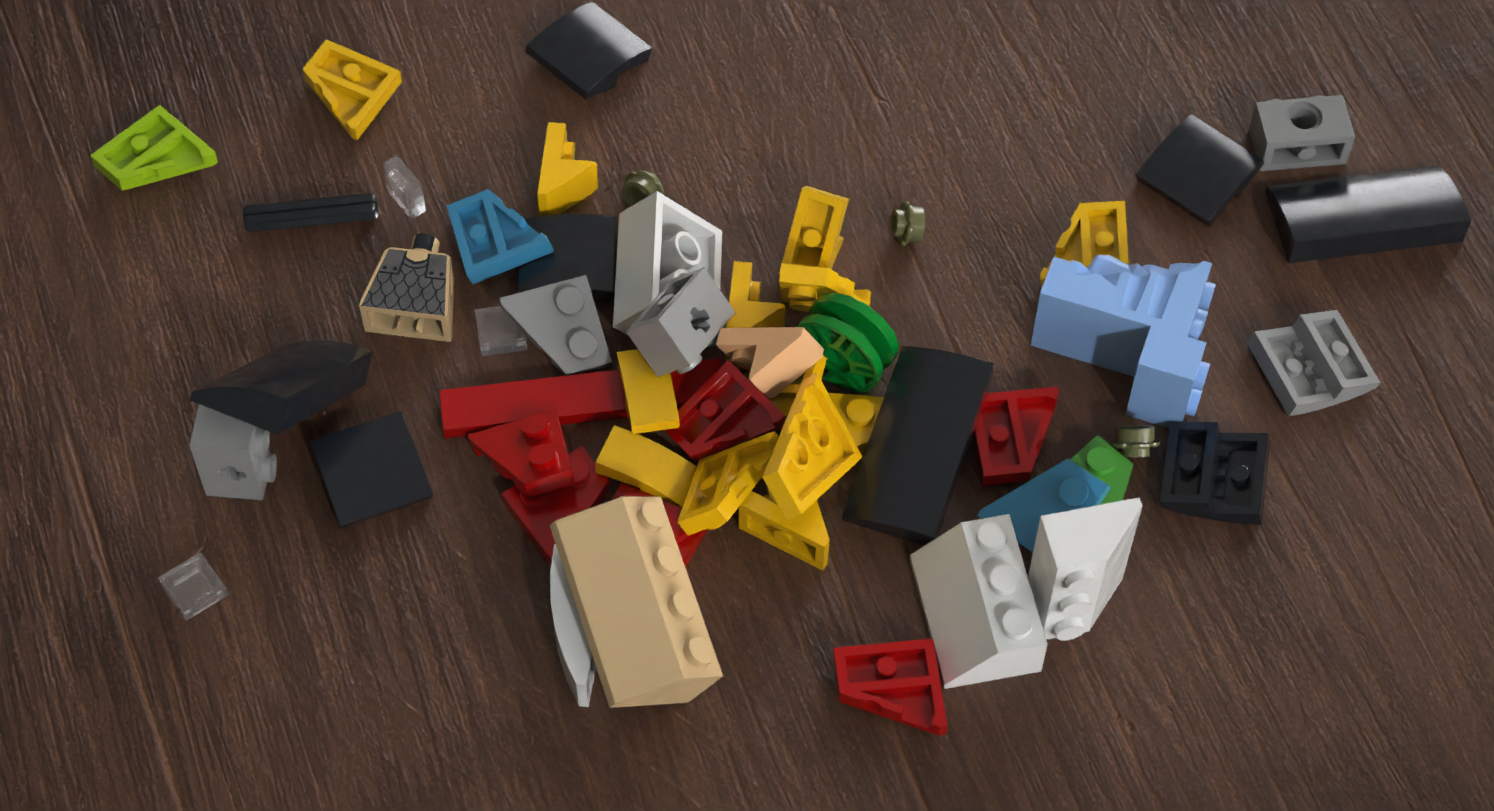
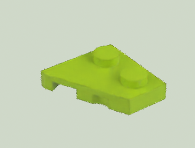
M161 105L154 108L90 155L94 167L122 191L212 167L218 163L215 151Z

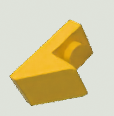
M548 122L537 192L540 216L561 214L594 193L598 188L597 164L594 161L575 160V143L567 142L566 123Z
M802 187L782 263L832 269L844 237L839 236L849 199L813 187Z
M734 261L729 304L735 313L728 320L726 328L785 327V305L782 303L759 302L760 282L752 281V263ZM725 354V362L727 360L731 362V359Z
M751 491L739 506V529L822 571L828 564L829 536L817 500L801 515L785 520L778 505L772 501L769 495L761 496Z

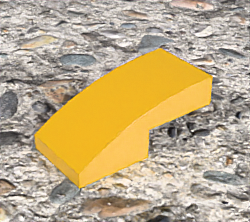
M638 349L617 352L618 370L624 389L626 411L632 434L680 428L670 373L657 377Z
M616 425L613 426L595 462L596 473L638 487L641 491L655 497H661L662 500L680 508L683 507L697 467L670 449L639 434H632V431Z

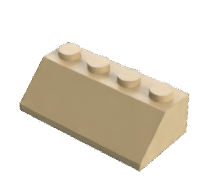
M620 497L561 518L550 525L609 708L688 703L723 677L661 497Z

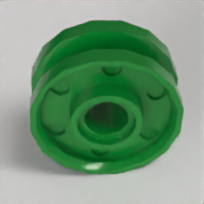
M835 292L822 294L809 309V315L805 316L796 326L804 327L824 348L823 355L827 358L822 378L841 389L856 393L870 391L882 378L883 370L891 365L898 356V340L893 329L884 318L867 304L848 295Z

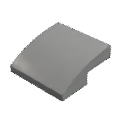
M1338 310L1302 314L1293 326L1254 331L1247 342L1288 417L1317 411L1348 401L1376 389L1380 384L1379 379Z

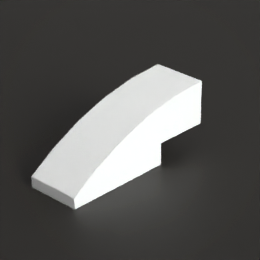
M554 544L550 570V600L557 651L567 683L578 706L589 707L596 665L557 546Z

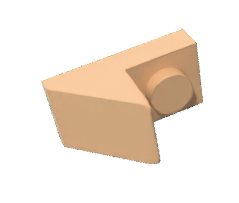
M804 327L720 328L716 346L731 359L733 365L744 370H750V381L767 398H774L819 361L824 352V348Z

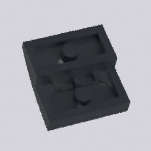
M589 2L567 13L545 28L527 44L525 52L581 97L588 99L614 88L619 73L648 62L652 47L594 2Z
M1191 114L1158 146L1136 173V178L1157 194L1203 224L1211 227L1233 196L1238 198L1264 165V160Z
M555 214L525 219L527 224L539 234L542 232L547 236L554 252L518 266L516 293L586 275L593 299L610 302L614 282L617 217L593 214Z
M401 411L309 441L340 529L433 498L426 473Z
M1170 422L1160 495L1161 507L1199 518L1262 525L1270 452L1268 433H1220L1218 422Z

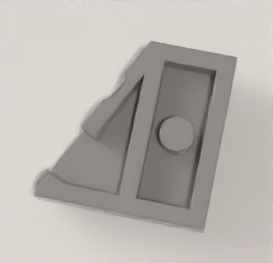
M586 275L499 298L501 309L505 314H509L527 333V337L538 349L543 350L551 359V363L564 376L585 374L612 366V360Z

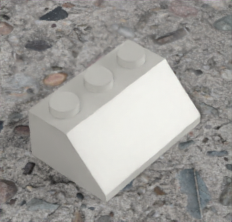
M658 191L619 213L613 327L627 334V329L672 279L700 268H706L720 289L722 230ZM714 342L713 344H711V345H709V346H707V347H713V346H715V345H716V342Z
M1140 498L1040 517L1028 579L1046 640L1052 638L1062 641L1072 640L1081 636L1084 632L1090 631L1123 579L1142 509Z
M1009 514L961 522L910 554V563L930 638L934 640L937 664L944 689L1042 671L1048 644Z

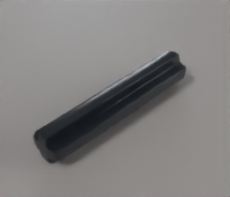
M374 193L247 205L243 210V220L245 228L249 232L374 220L378 218V201Z

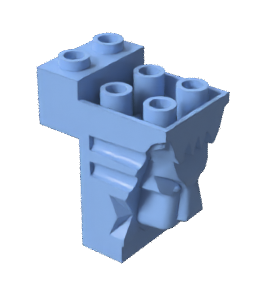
M1099 254L1094 257L1091 264L1086 268L1080 262L1074 260L1071 262L1053 257L1039 296L1031 346L1133 376L1134 381L1125 414L1127 416L1166 428L1170 427V422H1183L1185 414L1195 417L1210 367V363L1202 361L1206 342L1198 339L1201 337L1216 286L1214 283L1207 282L1212 263L1206 261L1197 264L1175 263L1170 264L1169 269H1165L1156 265H1144L1141 267L1138 263L1128 265L1108 254Z

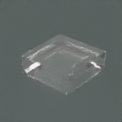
M397 155L385 161L383 169L387 191L409 217L415 218L425 212L426 207L420 181Z
M501 306L475 309L481 356L528 350L525 331L509 314H505Z
M201 552L158 577L161 587L185 621L229 595L226 586Z

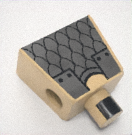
M425 233L416 234L413 237L410 249L390 247L384 251L359 304L365 332L451 342L454 276L451 257L445 253H438L440 242L436 237Z

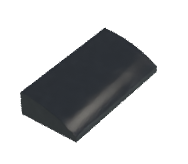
M1439 165L1267 186L1265 190L1288 263L1463 242L1472 221L1458 189Z
M310 340L287 344L192 391L190 401L278 435L364 386L373 351L352 344L327 340Z
M902 346L842 515L843 521L925 546L939 536L993 377V362L943 350Z

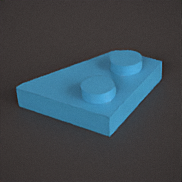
M489 189L447 205L466 275L472 284L554 252L547 236L542 232L540 234L536 232L514 209L507 208L503 201Z
M1066 459L982 508L977 516L983 519L1009 514L1017 542L1033 553L1041 516L1100 505L1111 487L1071 460Z

